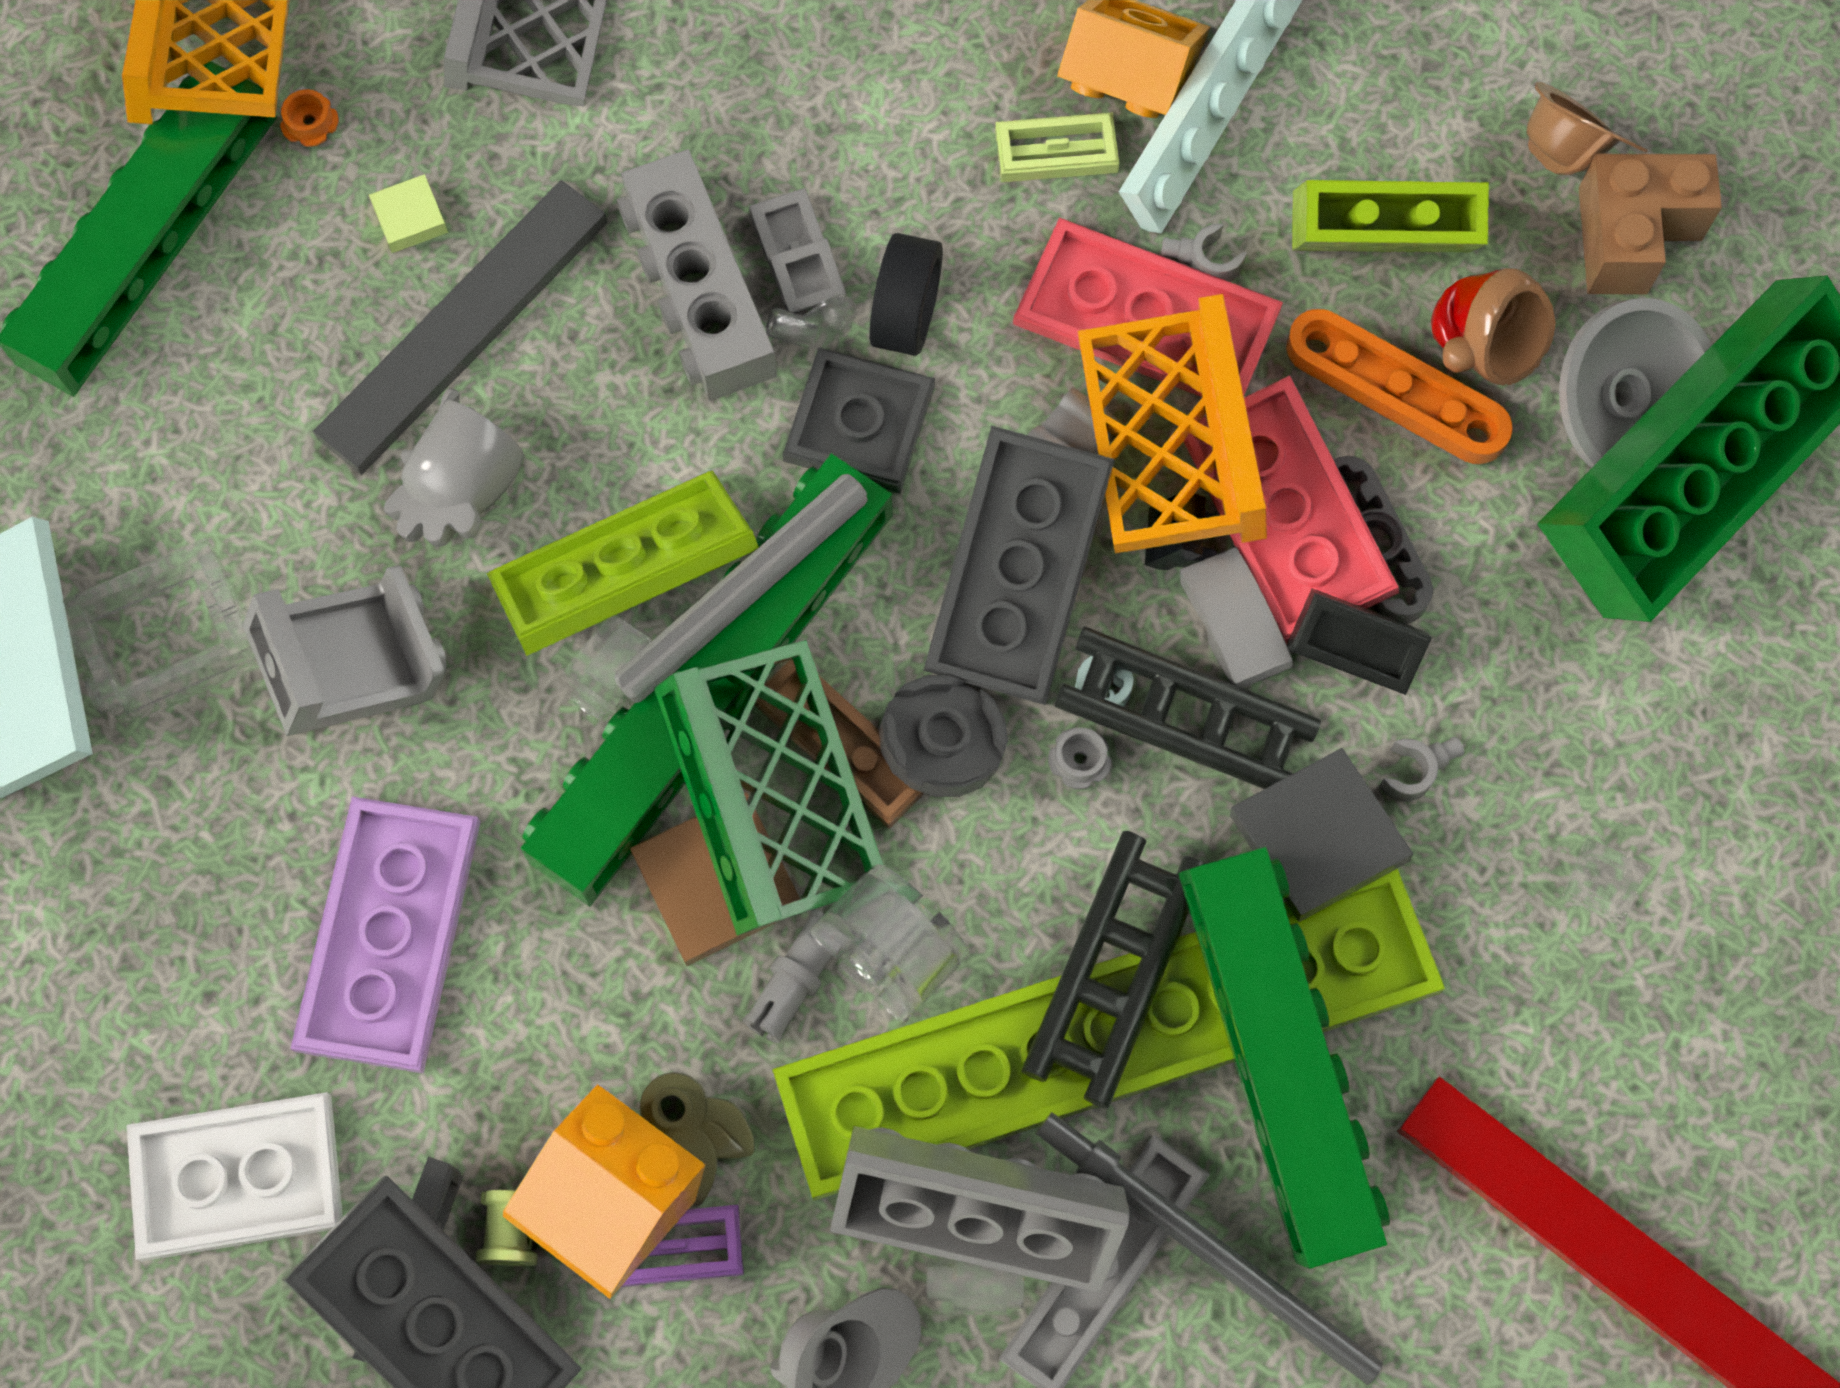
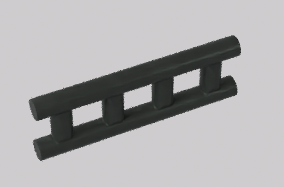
M1086 626L1083 627L1075 650L1093 657L1083 687L1080 690L1063 683L1054 705L1058 709L1262 789H1266L1294 774L1283 769L1294 736L1308 742H1313L1321 724V719ZM1117 666L1152 680L1141 713L1105 699ZM1176 690L1212 703L1201 736L1165 723ZM1235 713L1270 726L1260 760L1224 746Z
M1123 831L1021 1070L1023 1074L1041 1082H1046L1053 1064L1091 1079L1084 1099L1093 1105L1109 1109L1189 914V908L1178 873L1205 864L1196 858L1184 856L1177 873L1174 874L1140 860L1146 840L1130 831ZM1129 883L1166 898L1152 933L1115 918ZM1104 942L1141 957L1127 994L1090 978ZM1079 1002L1116 1018L1102 1054L1064 1039Z

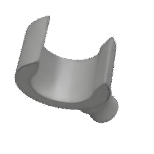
M1212 224L1200 230L1195 239L1182 237L1181 240L1164 237L1161 256L1178 258L1179 262L1191 263L1194 269L1230 282L1241 273L1247 252L1245 251L1237 255L1232 261L1225 264L1209 261L1203 254V249L1214 244L1221 237L1223 224Z
M1454 736L1441 744L1436 742L1429 746L1415 739L1395 741L1390 750L1401 756H1409L1415 759L1422 767L1423 780L1417 784L1407 785L1398 780L1384 778L1379 787L1386 795L1398 801L1408 802L1421 798L1434 783L1438 770L1449 765L1450 760L1463 756L1464 748L1462 743Z

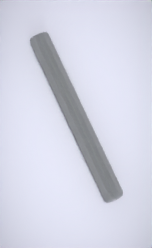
M849 474L841 475L620 668L614 676L620 690L635 703L645 699L654 691L657 685L679 669L861 509L867 502V493L862 485Z

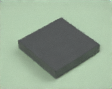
M818 347L782 454L783 462L805 468L814 466L819 469L832 453L886 490L901 493L935 388V378Z
M1343 748L1334 751L1231 807L1230 817L1252 851L1267 847L1270 860L1275 858L1280 860L1286 873L1290 892L1289 897L1283 899L1298 922L1305 920L1411 861L1413 852Z

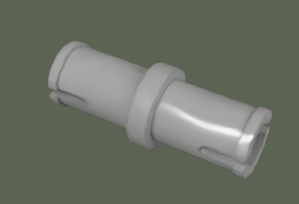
M819 910L811 911L808 921L785 957H776L770 967L773 976L749 1014H746L743 1019L745 1025L758 1035L763 1037L765 1032H767L766 1038L771 1042L779 1043L781 1041L784 1031L806 996H815L821 986V981L818 979L819 975L841 940L845 939L848 934V930L833 917L828 916L826 922H824L825 914Z

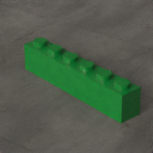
M212 61L203 65L215 76L227 70ZM189 75L182 80L178 88L191 89L200 83ZM247 79L231 87L237 93L263 94L264 91L263 88ZM166 109L159 120L150 124L143 134L140 146L126 165L119 167L112 174L107 190L91 212L84 214L77 221L72 237L56 259L49 261L42 268L33 290L21 306L13 309L5 318L0 333V347L14 365L74 397L273 125L277 116L261 117Z
M1263 847L1178 873L1296 1264L1311 1269L1388 1245L1382 1227L1390 1225L1389 1211L1377 1185L1370 1187L1362 1160L1369 1159L1370 1157L1368 1142L1357 1119L1350 1121L1342 1094L1349 1093L1347 1073L1337 1053L1330 1055L1322 1031L1323 1028L1329 1027L1328 1011L1320 991L1317 988L1310 989L1302 963L1309 962V950L1301 927L1298 923L1290 924L1283 898L1289 897L1290 892L1286 873L1278 858L1270 860L1267 847Z

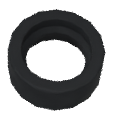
M901 233L892 234L881 262L872 303L869 339L872 347L913 356L921 353L926 341L939 288L943 258L941 242Z

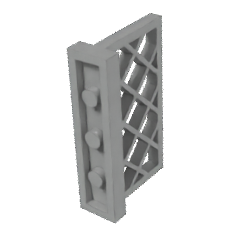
M458 0L444 55V87L468 90L469 83L556 103L584 106L607 0H594L593 8L587 0H557L546 7L542 5L540 0H525L534 13L512 25L507 23L497 9L498 4L504 0ZM577 6L589 21V27L567 39L553 18ZM495 24L499 31L491 35L493 25ZM543 24L557 45L532 57L518 37ZM507 42L522 62L508 71L484 66L486 54ZM584 45L582 57H580L576 49ZM566 56L578 72L575 87L550 82L541 68Z

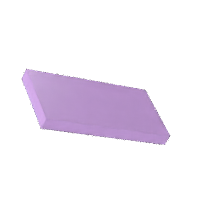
M359 797L351 798L291 1050L297 1053L424 1073L481 823L478 817Z

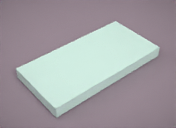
M33 516L0 533V798L12 794L93 754L49 521Z

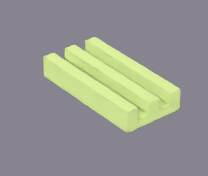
M1113 112L995 122L1001 182L1118 173L1119 171ZM1099 132L1103 134V139L1069 141L1068 138L1046 140V143L1010 146V140Z

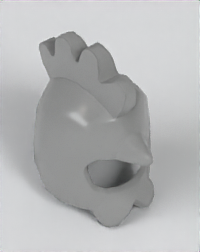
M452 388L446 389L438 412L413 450L402 451L401 459L404 468L401 479L403 484L391 494L384 505L385 513L394 520H398L397 531L408 542H415L424 535V538L433 546L441 547L448 544L456 533H459L466 539L474 537L478 533L481 523L480 514L494 505L509 488L518 474L524 458L523 450L508 434L477 413L473 408L459 403L460 394Z

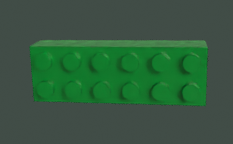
M1828 275L1776 280L1537 523L1603 618L1651 622L1839 426L1840 294Z

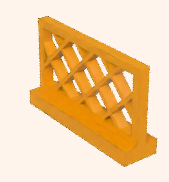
M135 0L122 72L128 123L153 124L155 109L261 117L276 116L290 0H261L272 10L255 19L244 11L243 8L259 0H207L212 5L194 14L182 5L189 0ZM226 17L239 26L222 36L210 27V25ZM192 34H195L206 43L189 53L176 44ZM255 38L267 49L250 58L237 49V47ZM220 56H223L234 65L216 76L203 66ZM187 73L200 83L191 89L167 87L168 83ZM250 78L263 88L264 91L263 94L237 93L231 87Z
M1223 294L1198 298L1199 310L1077 331L1098 455L1116 459L1129 444L1152 458L1136 480L1114 467L1112 469L1105 498L1115 554L1240 533L1242 543L1267 539L1266 506ZM1190 332L1192 346L1178 363L1154 349L1165 336ZM1120 345L1133 354L1120 370L1114 373L1095 361L1093 349ZM1144 360L1168 373L1152 394L1128 381ZM1194 363H1196L1198 375L1189 370ZM1098 379L1107 384L1101 392ZM1179 381L1202 394V399L1188 416L1163 402ZM1118 391L1143 405L1126 426L1104 414V408ZM1154 412L1178 426L1162 448L1137 434ZM1204 415H1206L1208 428L1199 423ZM1107 432L1116 436L1111 445H1109ZM1189 434L1212 446V453L1199 469L1192 467L1173 455ZM1163 466L1189 480L1172 502L1147 488V485ZM1215 468L1217 472L1218 481L1209 477V475L1213 472ZM1117 485L1126 490L1120 499L1118 497ZM1201 487L1222 500L1225 515L1198 519L1183 510V508ZM1137 498L1162 512L1152 527L1124 532L1122 516Z

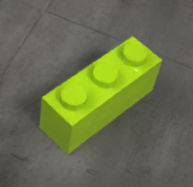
M1306 180L1293 190L1292 251L1470 253L1488 244L1489 182Z

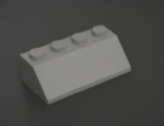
M853 1126L830 1232L1100 1293L1128 1228L1130 1214L1124 1187L1104 1183L1098 1177L1090 1174L1068 1175L1037 1168L1033 1163L1023 1159L1010 1158L1002 1160L971 1153L966 1148L957 1144L942 1143L936 1145L905 1138L891 1129L874 1128L870 1130Z

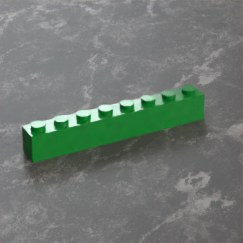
M832 453L819 469L814 466L810 467L798 481L793 492L795 500L782 516L777 513L773 514L761 528L756 538L759 547L841 475L849 474L862 485L867 493L866 504L674 673L698 667L699 670L795 643L892 518V493ZM741 561L735 562V563L728 569V571L725 573V575L723 576V578H725L731 571H733V570H734L739 564H741L742 562H741ZM778 664L773 665L769 675L772 673V671ZM759 669L744 674L755 679ZM727 679L707 683L715 707L736 719L748 691ZM652 691L641 702L634 703L629 710L625 707L620 708L611 717L602 733V738L605 740L590 760L583 757L575 763L564 779L562 788L565 792L550 810L546 807L539 810L527 824L522 835V839L525 842L520 849L528 863L589 907H591L632 854L630 848L642 841L686 784L655 691ZM722 727L723 732L725 733L727 729Z

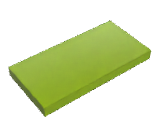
M712 470L499 566L486 574L526 656L745 556L757 550L759 546L752 529Z

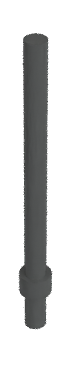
M1053 1112L1046 1117L1035 1134L1078 1166L1075 1173L1090 1174L1098 1177L1104 1183L1124 1187L1127 1204L1366 1385H1369L1377 1377L1382 1369L1383 1362L1119 1163L1120 1154L1100 1139L1095 1144Z

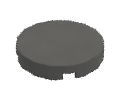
M926 675L905 683L888 703L879 727L881 753L892 773L911 789L934 797H960L982 788L997 772L1008 743L1005 718L995 700L981 689L979 693L974 688L965 685L967 680L952 675Z

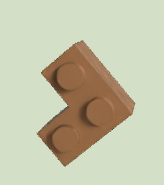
M1716 154L1594 155L1579 186L1587 294H1648L1666 263L1664 241L1703 240L1722 209Z

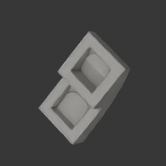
M806 188L749 206V214L789 316L846 297L847 294L828 240L823 238Z
M1237 547L1180 569V585L1205 625L1210 648L1231 684L1244 688L1293 668V660L1275 618Z

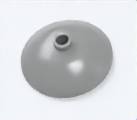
M1638 298L1616 302L1603 308L1587 320L1572 340L1560 375V411L1566 433L1573 447L1591 468L1712 346L1711 341L1701 326L1681 308L1666 301L1653 298ZM1615 388H1617V390H1618V401H1617V402H1616V399H1615Z

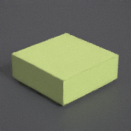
M425 174L369 194L392 253L448 233Z

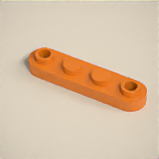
M1325 309L1308 310L1300 314L1292 323L1286 342V350L1289 359L1298 369L1465 462L1486 464L1494 461L1503 453L1511 438L1513 426L1508 412L1499 403L1332 311ZM1310 340H1319L1326 345L1327 350L1322 353H1316L1311 351L1306 343ZM1478 428L1486 434L1487 440L1475 442L1469 438L1467 430Z

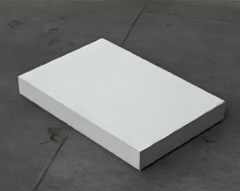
M328 1092L127 1125L135 1256L138 1261L142 1262L329 1231L343 1218L332 1097Z

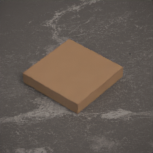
M745 792L744 794L747 800L749 796L747 792ZM755 810L752 818L757 832L770 839ZM697 816L630 848L686 966L775 924L772 923L762 928L736 935ZM764 850L768 862L772 854ZM781 861L773 880L781 903L785 905L801 899Z

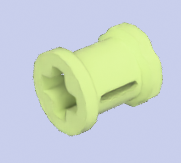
M489 1190L481 1193L480 1203L487 1207L484 1247L476 1251L475 1262L503 1266L537 1265L538 1254L531 1250L532 1239L503 1217V1210L515 1191Z

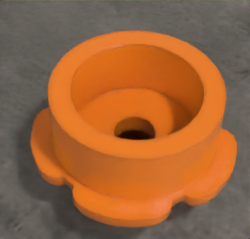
M310 89L298 90L290 94L281 107L283 121L280 123V128L283 135L291 142L300 141L305 147L323 144L327 139L326 135L334 133L338 127L339 117L337 111L331 109L330 100L317 91ZM312 117L315 119L312 124L304 123L306 118Z

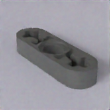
M1355 456L1338 457L1334 459V462L1340 474L1344 475L1348 482L1359 480L1361 483L1356 493V500L1362 510L1361 515L1368 527H1378L1384 530L1390 537L1391 549L1382 554L1385 562L1390 566L1398 558H1401L1403 562L1398 563L1394 574L1403 588L1413 586L1417 590L1410 606H1407L1401 598L1394 600L1388 598L1375 604L1374 607L1379 614L1404 624L1414 622L1424 614L1432 599V581L1373 468L1366 461ZM1371 505L1375 507V509L1366 510Z

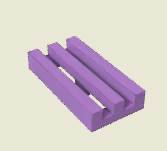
M728 1205L688 1209L673 1227L725 1222L726 1234L660 1241L647 1256L653 1257L727 1249V1261L636 1269L621 1287L744 1275L739 1206Z

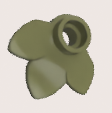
M680 1072L665 1073L653 1079L645 1088L640 1100L641 1117L706 1164L697 1197L693 1203V1206H699L704 1202L713 1186L718 1168L717 1158H743L751 1156L755 1152L751 1127L743 1113L734 1103L725 1099L707 1097L699 1082L687 1074ZM669 1095L679 1097L685 1106L684 1115L678 1119L667 1117L661 1108V1102L664 1097Z

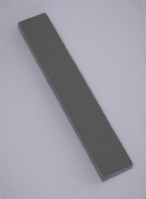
M560 180L313 430L317 440L362 475L608 223L606 214L563 180Z

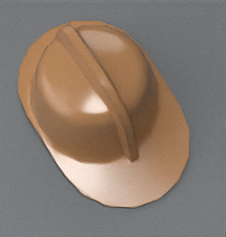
M1536 82L1534 84L1536 91L1540 94V98L1527 123L1529 151L1546 169L1557 175H1572L1577 172L1586 171L1595 154H1607L1619 142H1624L1643 152H1648L1646 148L1613 132L1596 115L1562 91L1543 82Z

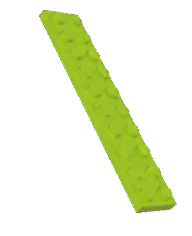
M1398 868L1301 922L1297 921L1286 902L1284 903L1290 924H1299L1307 942L1309 962L1302 963L1309 988H1317L1320 991L1328 1011L1329 1027L1323 1028V1033L1439 995L1444 991L1445 986ZM1196 932L1180 936L1177 940L1111 1103L1235 1062ZM1128 953L1097 963L1093 968L1090 978L1127 994L1141 957ZM1061 975L772 1069L813 1201L839 1192L853 1126L870 1130L874 1128L891 1129L905 1138L936 1145L952 1143L970 1150L1039 1127L1051 1112L1064 1119L1097 1108L1098 1106L1084 1099L1091 1079L1057 1064H1053L1046 1082L1035 1080L1021 1072ZM1079 1002L1064 1039L1102 1054L1116 1018Z

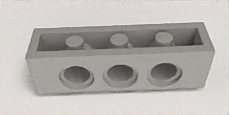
M689 149L621 172L626 196L616 199L618 208L628 233L640 231L645 246L637 249V253L649 284L660 280L666 297L658 299V305L668 332L673 334L681 331L687 348L678 352L690 385L702 383L708 400L712 401L777 377L774 350ZM671 223L684 225L681 229L674 232L661 230L664 226ZM697 272L706 275L702 280L693 283L681 280L690 273ZM711 323H722L728 326L724 331L717 334H708L701 331Z

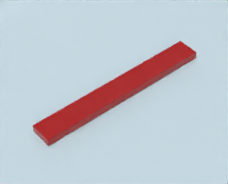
M1440 1076L1435 1079L1397 1130L1399 1134L1727 1388H1840V1382Z

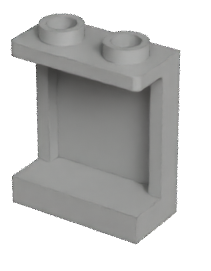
M400 565L386 568L381 582L376 585L290 604H284L279 589L253 595L243 627L286 736L420 704L433 698L446 672V657L441 643L436 638L431 639L423 620L424 608L421 595L415 585L408 584Z

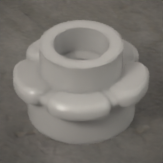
M1071 728L1057 736L1055 748L1049 751L1048 764L1054 775H1060L1063 778L1064 785L1073 789H1086L1090 787L1091 782H1101L1105 779L1111 768V758L1107 756L1109 745L1102 735L1087 728ZM1076 754H1083L1086 757V761L1083 764H1078L1074 761V756Z

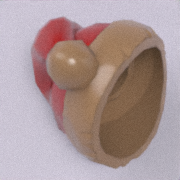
M1513 268L1470 275L1456 281L1443 292L1434 307L1431 317L1433 338L1443 348L1442 358L1446 368L1455 373L1465 372L1472 368L1487 381L1502 386L1519 382L1532 374L1535 368L1539 367L1542 358L1549 351L1556 326L1553 306L1542 286L1526 272Z

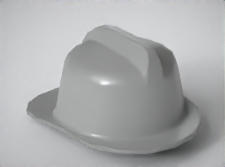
M879 1288L863 1294L837 1311H811L799 1317L789 1328L781 1346L780 1356L770 1365L771 1374L776 1380L784 1384L786 1388H890L898 1381L918 1348L921 1338L920 1314L911 1298L897 1289Z

